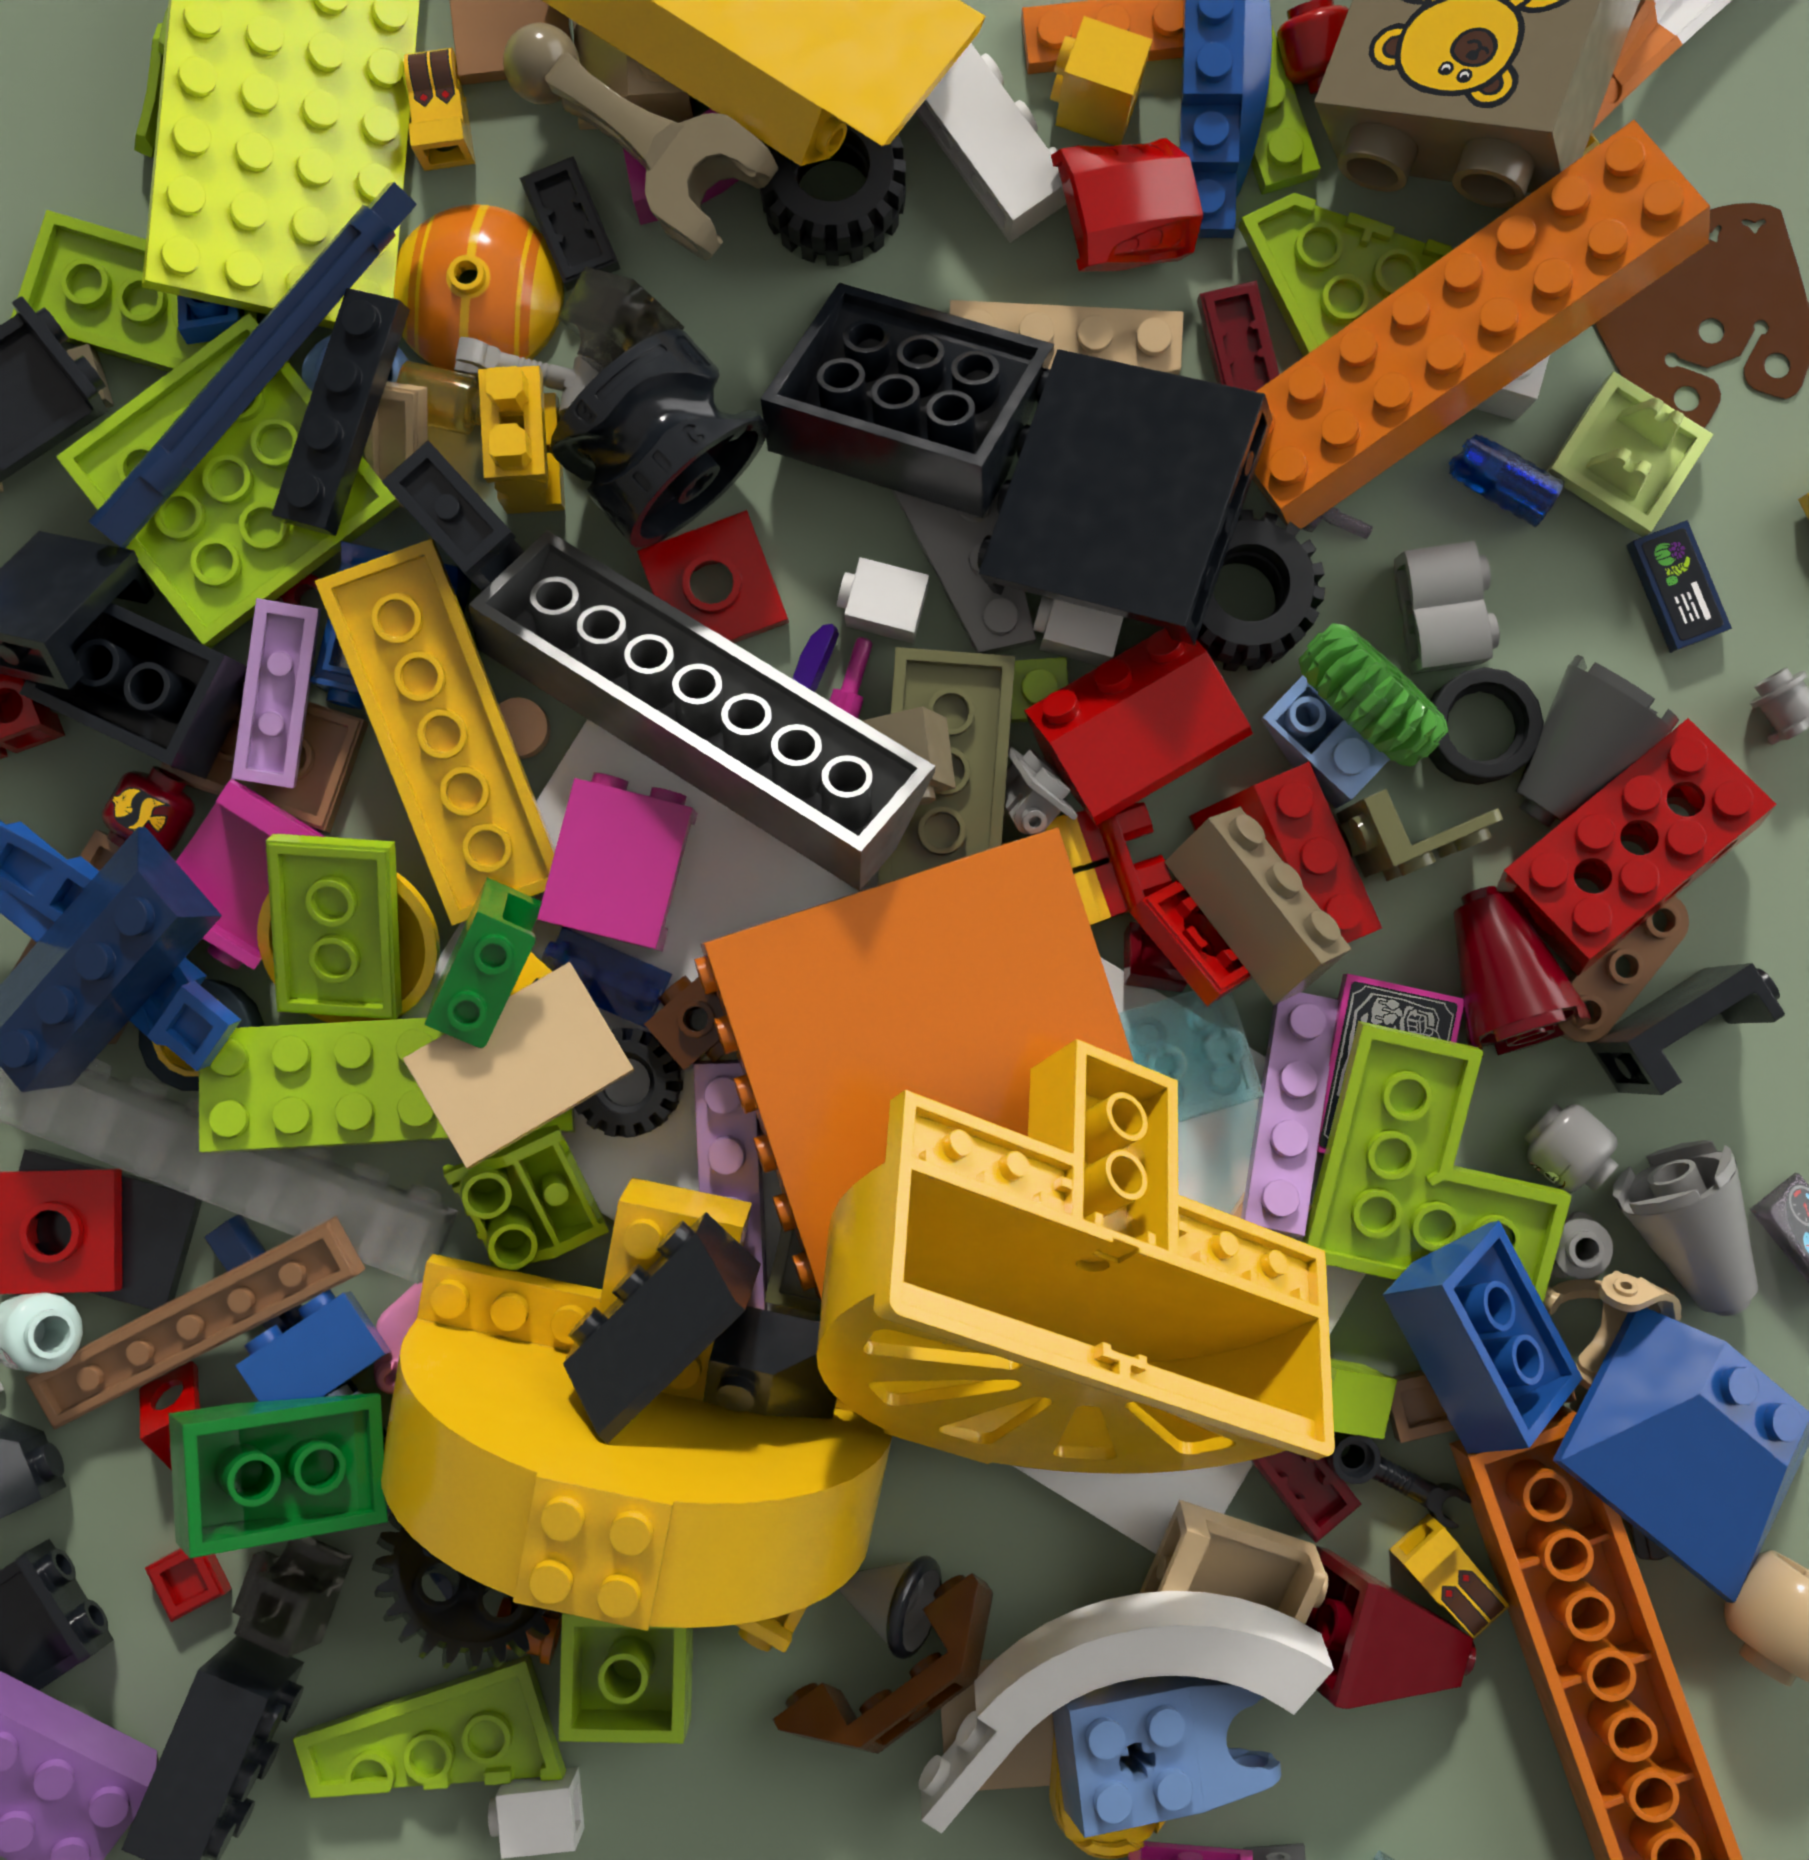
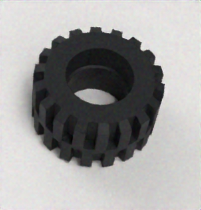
M847 125L846 137L839 150L830 159L803 166L798 165L762 142L769 149L779 168L770 182L764 188H760L763 212L766 213L768 226L774 235L781 234L782 245L791 253L800 246L802 259L815 263L817 255L826 256L827 266H839V256L849 255L851 263L864 260V248L869 247L876 253L884 246V233L893 236L899 226V214L904 212L906 199V160H904V147L900 136H896L889 145L881 146ZM828 161H840L857 168L866 178L863 186L855 194L839 201L816 199L799 186L802 177L812 167Z
M1253 509L1241 510L1222 566L1240 563L1261 571L1267 577L1274 590L1275 608L1273 613L1268 618L1260 621L1239 620L1227 614L1219 606L1214 594H1212L1197 641L1207 650L1213 662L1215 660L1223 662V670L1235 672L1240 666H1247L1248 671L1261 669L1265 663L1271 661L1273 664L1284 657L1314 625L1320 614L1316 611L1317 607L1324 601L1325 588L1318 586V582L1325 575L1322 562L1313 564L1310 558L1316 551L1315 546L1310 539L1300 544L1295 536L1301 529L1291 521L1285 529L1275 525L1278 515L1267 511L1259 520L1253 519Z

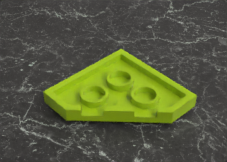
M1292 193L1241 217L1238 225L1303 357L1453 250L1452 247L1432 239H1428L1424 243L1395 233L1394 226L1353 212L1345 216L1316 206L1317 200L1297 193Z

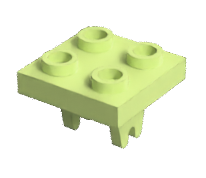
M1613 371L1601 385L1544 475L1636 534L1644 537L1652 532L1714 434L1685 417L1683 413L1674 410L1661 399L1652 396Z

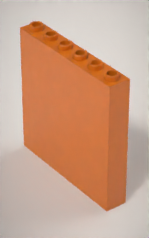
M1059 827L1029 835L701 943L704 956L694 959L705 995L716 992L724 1016L714 1019L725 1055L736 1051L743 1072L742 1076L733 1078L741 1106L745 1114L756 1111L763 1132L762 1135L753 1137L764 1173L775 1170L782 1190V1194L772 1197L780 1224L784 1232L795 1229L802 1251L792 1255L798 1279L803 1291L814 1288L821 1302L828 1229L832 1213L839 1200L852 1185L885 1163L891 1099L904 1090H908L1028 1136L1031 1068L1075 1039L1134 1062Z

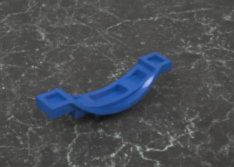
M1184 0L1179 149L1190 157L1203 210V219L1198 238H1233L1235 233L1236 198L1241 191L1253 158L1268 92L1272 51L1270 0Z
M0 820V913L35 942H38L98 874L99 870L82 856L67 860L21 821L5 824ZM184 958L129 1021L155 1044L167 1046L194 1070L199 1071L211 1065L241 1019L200 986L207 975L187 958Z

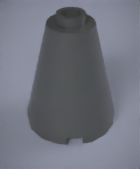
M1576 655L1567 666L1543 724L1537 749L1527 763L1516 789V792L1525 798L1519 808L1547 827H1550L1555 819L1562 822L1666 737L1679 721L1678 717L1669 709L1662 718H1659L1656 715L1658 712L1650 708L1655 698L1606 667L1595 662L1590 670L1586 672L1587 665L1584 657Z

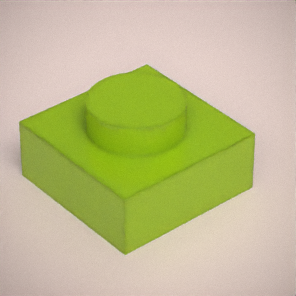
M1066 657L1015 660L1010 723L1029 722L1024 712L1025 709L1068 685Z

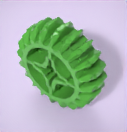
M1332 623L1322 634L1319 632L1307 645L1308 649L1298 659L1302 675L1307 678V682L1318 692V695L1332 707V710L1337 712L1348 725L1352 726L1379 752H1383L1391 761H1396L1399 765L1410 767L1414 766L1420 759L1427 758L1440 745L1438 742L1448 732L1444 715L1437 710V707L1397 666L1393 665L1356 631H1352L1346 625Z

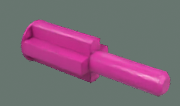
M864 637L856 639L841 689H833L829 701L857 719L859 718L864 701L863 697L858 695L873 645L871 640Z

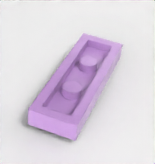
M256 598L231 779L287 788L296 787L321 609Z

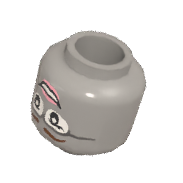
M1555 1104L1524 1137L1531 1144L1526 1153L1528 1162L1558 1189L1565 1190L1568 1193L1577 1191L1584 1184L1595 1191L1619 1166L1610 1158L1617 1147L1616 1135L1579 1104H1572L1564 1109Z

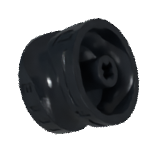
M671 329L654 334L624 352L605 367L567 408L551 438L550 450L554 458L566 470L580 479L592 482L587 490L593 502L629 543L639 548L653 545L676 533L719 499L751 464L764 444L768 433V425L755 410H745L737 414L722 413L717 409L714 403V387L720 376L719 369L694 343L691 337L680 329Z

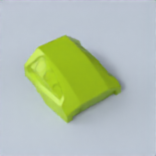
M558 1125L542 1128L521 1138L471 1169H467L464 1163L455 1166L450 1164L443 1166L444 1177L449 1185L452 1184L454 1193H459L464 1206V1212L466 1216L470 1215L475 1224L476 1235L478 1239L482 1238L490 1264L493 1267L515 1270L530 1263L554 1259L609 1232L592 1192Z

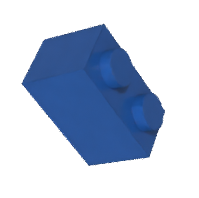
M330 1289L299 1308L298 1311L303 1320L286 1332L282 1333L278 1325H275L248 1342L244 1347L250 1356L235 1366L259 1402L325 1397L391 1352V1350L351 1291L344 1292L335 1297Z

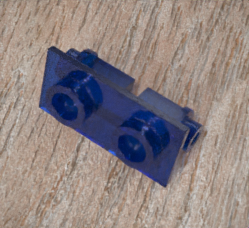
M563 926L556 942L550 941L541 962L552 972L570 962L598 1008L644 1028H647L644 1023L655 1015L660 1004L658 998L666 991L673 975Z

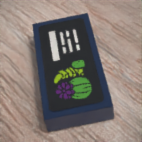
M1688 520L1633 540L1626 545L1670 653L1732 629Z

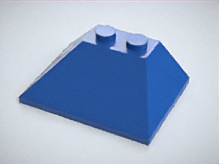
M1644 1308L1640 1311L1627 1313L1553 1461L1722 1599L1729 1603H1735L1809 1447V1411L1726 1341L1649 1308Z

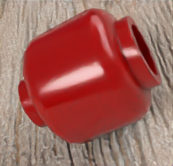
M1312 0L1297 5L1286 12L1288 20L1279 27L1277 41L1286 77L1293 85L1308 84L1310 94L1318 93L1349 8L1342 5H1334L1333 0Z

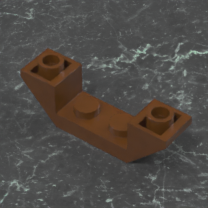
M971 1573L967 1577H964V1575L954 1576L935 1590L933 1594L935 1600L922 1610L948 1652L943 1656L936 1652L920 1660L909 1671L911 1679L894 1692L891 1689H885L867 1699L859 1708L862 1714L860 1717H856L841 1690L823 1682L820 1685L810 1683L795 1691L785 1702L788 1708L773 1718L778 1730L802 1738L879 1754L974 1684L978 1677L993 1592L988 1584Z

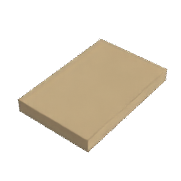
M570 962L509 996L491 1037L484 1048L475 1047L444 1034L403 1058L467 1169H471L635 1071Z

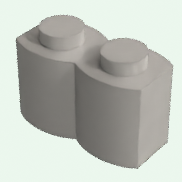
M1475 541L1406 550L1394 559L1395 584L1403 616V634L1411 675L1481 665L1492 659L1493 649L1499 645V625L1496 616L1493 613L1487 612L1484 602V591L1490 587V566L1487 557L1479 555Z

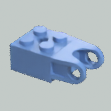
M1157 1676L1118 1682L1096 1689L1070 1701L1052 1712L1064 1810L1084 1838L1205 1813L1274 1786L1280 1780L1282 1774L1280 1761H1277L1272 1753L1250 1751L1242 1748H1228L1226 1740L1227 1731L1233 1718L1240 1711L1253 1706L1264 1697L1242 1687L1218 1680L1190 1676Z

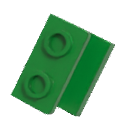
M487 877L437 983L424 1025L478 1048H484L487 1045L535 944L536 936L531 931L538 918L542 901Z

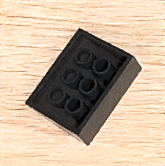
M838 283L760 399L763 420L768 425L766 436L767 449L782 456L983 518L1008 475L1017 451L1020 433L1027 424L1036 401L1039 379L1043 371L1048 369L1053 357L1054 344Z

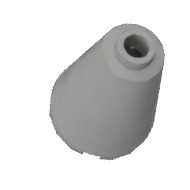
M1705 1140L1680 1143L1646 1156L1651 1167L1637 1175L1634 1174L1631 1166L1623 1171L1613 1184V1197L1617 1206L1697 1306L1705 1312L1716 1313L1720 1316H1730L1745 1310L1750 1305L1751 1299L1756 1295L1758 1284L1738 1167L1731 1149L1724 1145L1723 1152L1717 1151L1713 1141Z

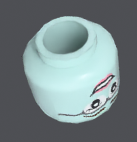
M50 1293L15 1294L0 1304V1363L7 1368L38 1374L54 1371L69 1362L79 1349L83 1336L82 1318L76 1307L63 1296Z

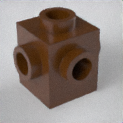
M686 975L683 976L658 998L664 1007L644 1025L680 1067L686 1071L691 1070L693 1064L701 1061L706 1056L715 1063L725 1055L714 1024V1019L724 1016L716 992L705 995L699 977L691 982ZM702 1008L707 1013L708 1022L702 1030L698 1031L692 1024V1016L696 1010Z

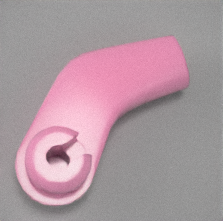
M423 1277L392 1303L377 1321L376 1329L391 1350V1352L374 1363L375 1383L386 1394H393L402 1341L409 1328L417 1319Z

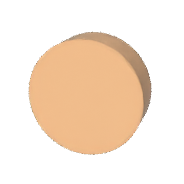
M516 697L501 702L499 707L519 758L526 759L537 755L544 749L550 737L551 727L546 713L536 703L526 698Z

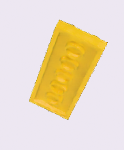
M428 539L315 580L451 925H456L468 919L487 877L530 897L544 892L555 848L435 540Z

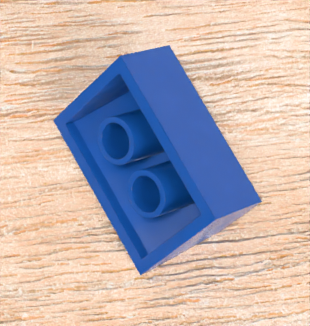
M1500 1221L1490 1222L1412 1262L1382 1294L1416 1356L1422 1371L1445 1410L1449 1422L1454 1427L1468 1454L1530 1448L1583 1379Z

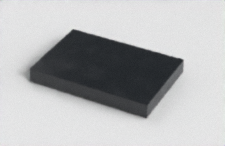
M25 1149L19 1171L107 1169L37 1149ZM122 1173V1289L115 1292L88 1293L151 1310L175 1299L204 1194ZM42 1211L36 1216V1218H39L36 1230L39 1243H35V1245L42 1253L55 1255L63 1251L70 1242L72 1233L70 1223L64 1215L57 1211Z

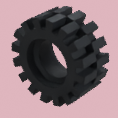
M632 1028L612 1029V1033L626 1057L641 1063L648 1072L650 1086L647 1095L636 1105L621 1106L613 1102L604 1089L574 1108L578 1115L582 1114L588 1120L586 1124L592 1129H599L604 1132V1135L611 1137L621 1136L629 1138L651 1132L668 1120L669 1115L676 1110L680 1102L678 1098L680 1091H683L684 1080H681L680 1070L682 1068L651 1032Z

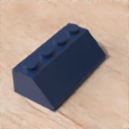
M138 827L0 985V1067L22 1093L71 1086L222 917L219 911L146 827Z

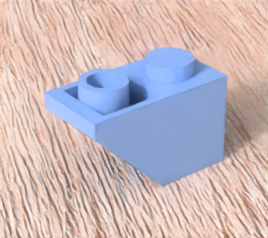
M1303 675L1261 718V721L1293 768L1310 762L1326 800L1336 809L1351 801L1390 760L1383 752H1379L1368 740L1364 739L1352 726L1348 725L1337 712L1332 710V707L1318 695V692L1307 682V678Z

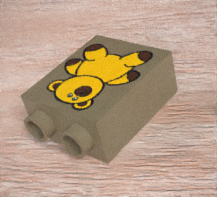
M1352 0L1314 101L1338 160L1339 170L1350 181L1375 191L1392 192L1400 190L1406 185L1409 176L1452 182L1454 188L1462 196L1483 206L1492 208L1513 207L1524 199L1526 192H1534L1583 156L1640 0Z

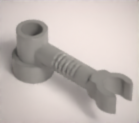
M460 337L454 370L465 375L478 377V369L540 366L543 373V386L562 391L559 416L562 418L578 394L609 364L597 357L584 355L576 357L573 369L553 364L548 365V363L543 364L541 361H531L529 358H520L516 355L501 352L499 348L490 346L483 341L469 337Z

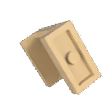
M1179 1499L1139 1593L1191 1591L1237 1597L1270 1607L1306 1624L1312 1608H1319L1325 1599L1328 1589V1574L1324 1570L1315 1544Z

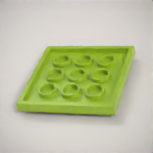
M250 312L56 456L97 510L259 325ZM288 361L127 546L128 549L135 551L138 563L202 645L213 648L254 617L256 598L275 601L341 551V541L353 542L400 506V503L381 482L382 480L362 456L336 536L286 524L272 516L312 391Z

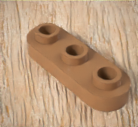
M1675 896L1659 909L1667 919V925L1662 932L1653 926L1652 915L1579 977L1575 972L1570 975L1569 981L1583 1002H1588L1592 1006L1594 1014L1592 1020L1578 1028L1575 1018L1559 1023V1027L1564 1032V1035L1561 1037L1573 1042H1593L1599 1040L1611 1030L1687 934L1689 916L1681 900ZM1620 956H1624L1630 963L1629 974L1624 978L1618 975L1615 969V963Z

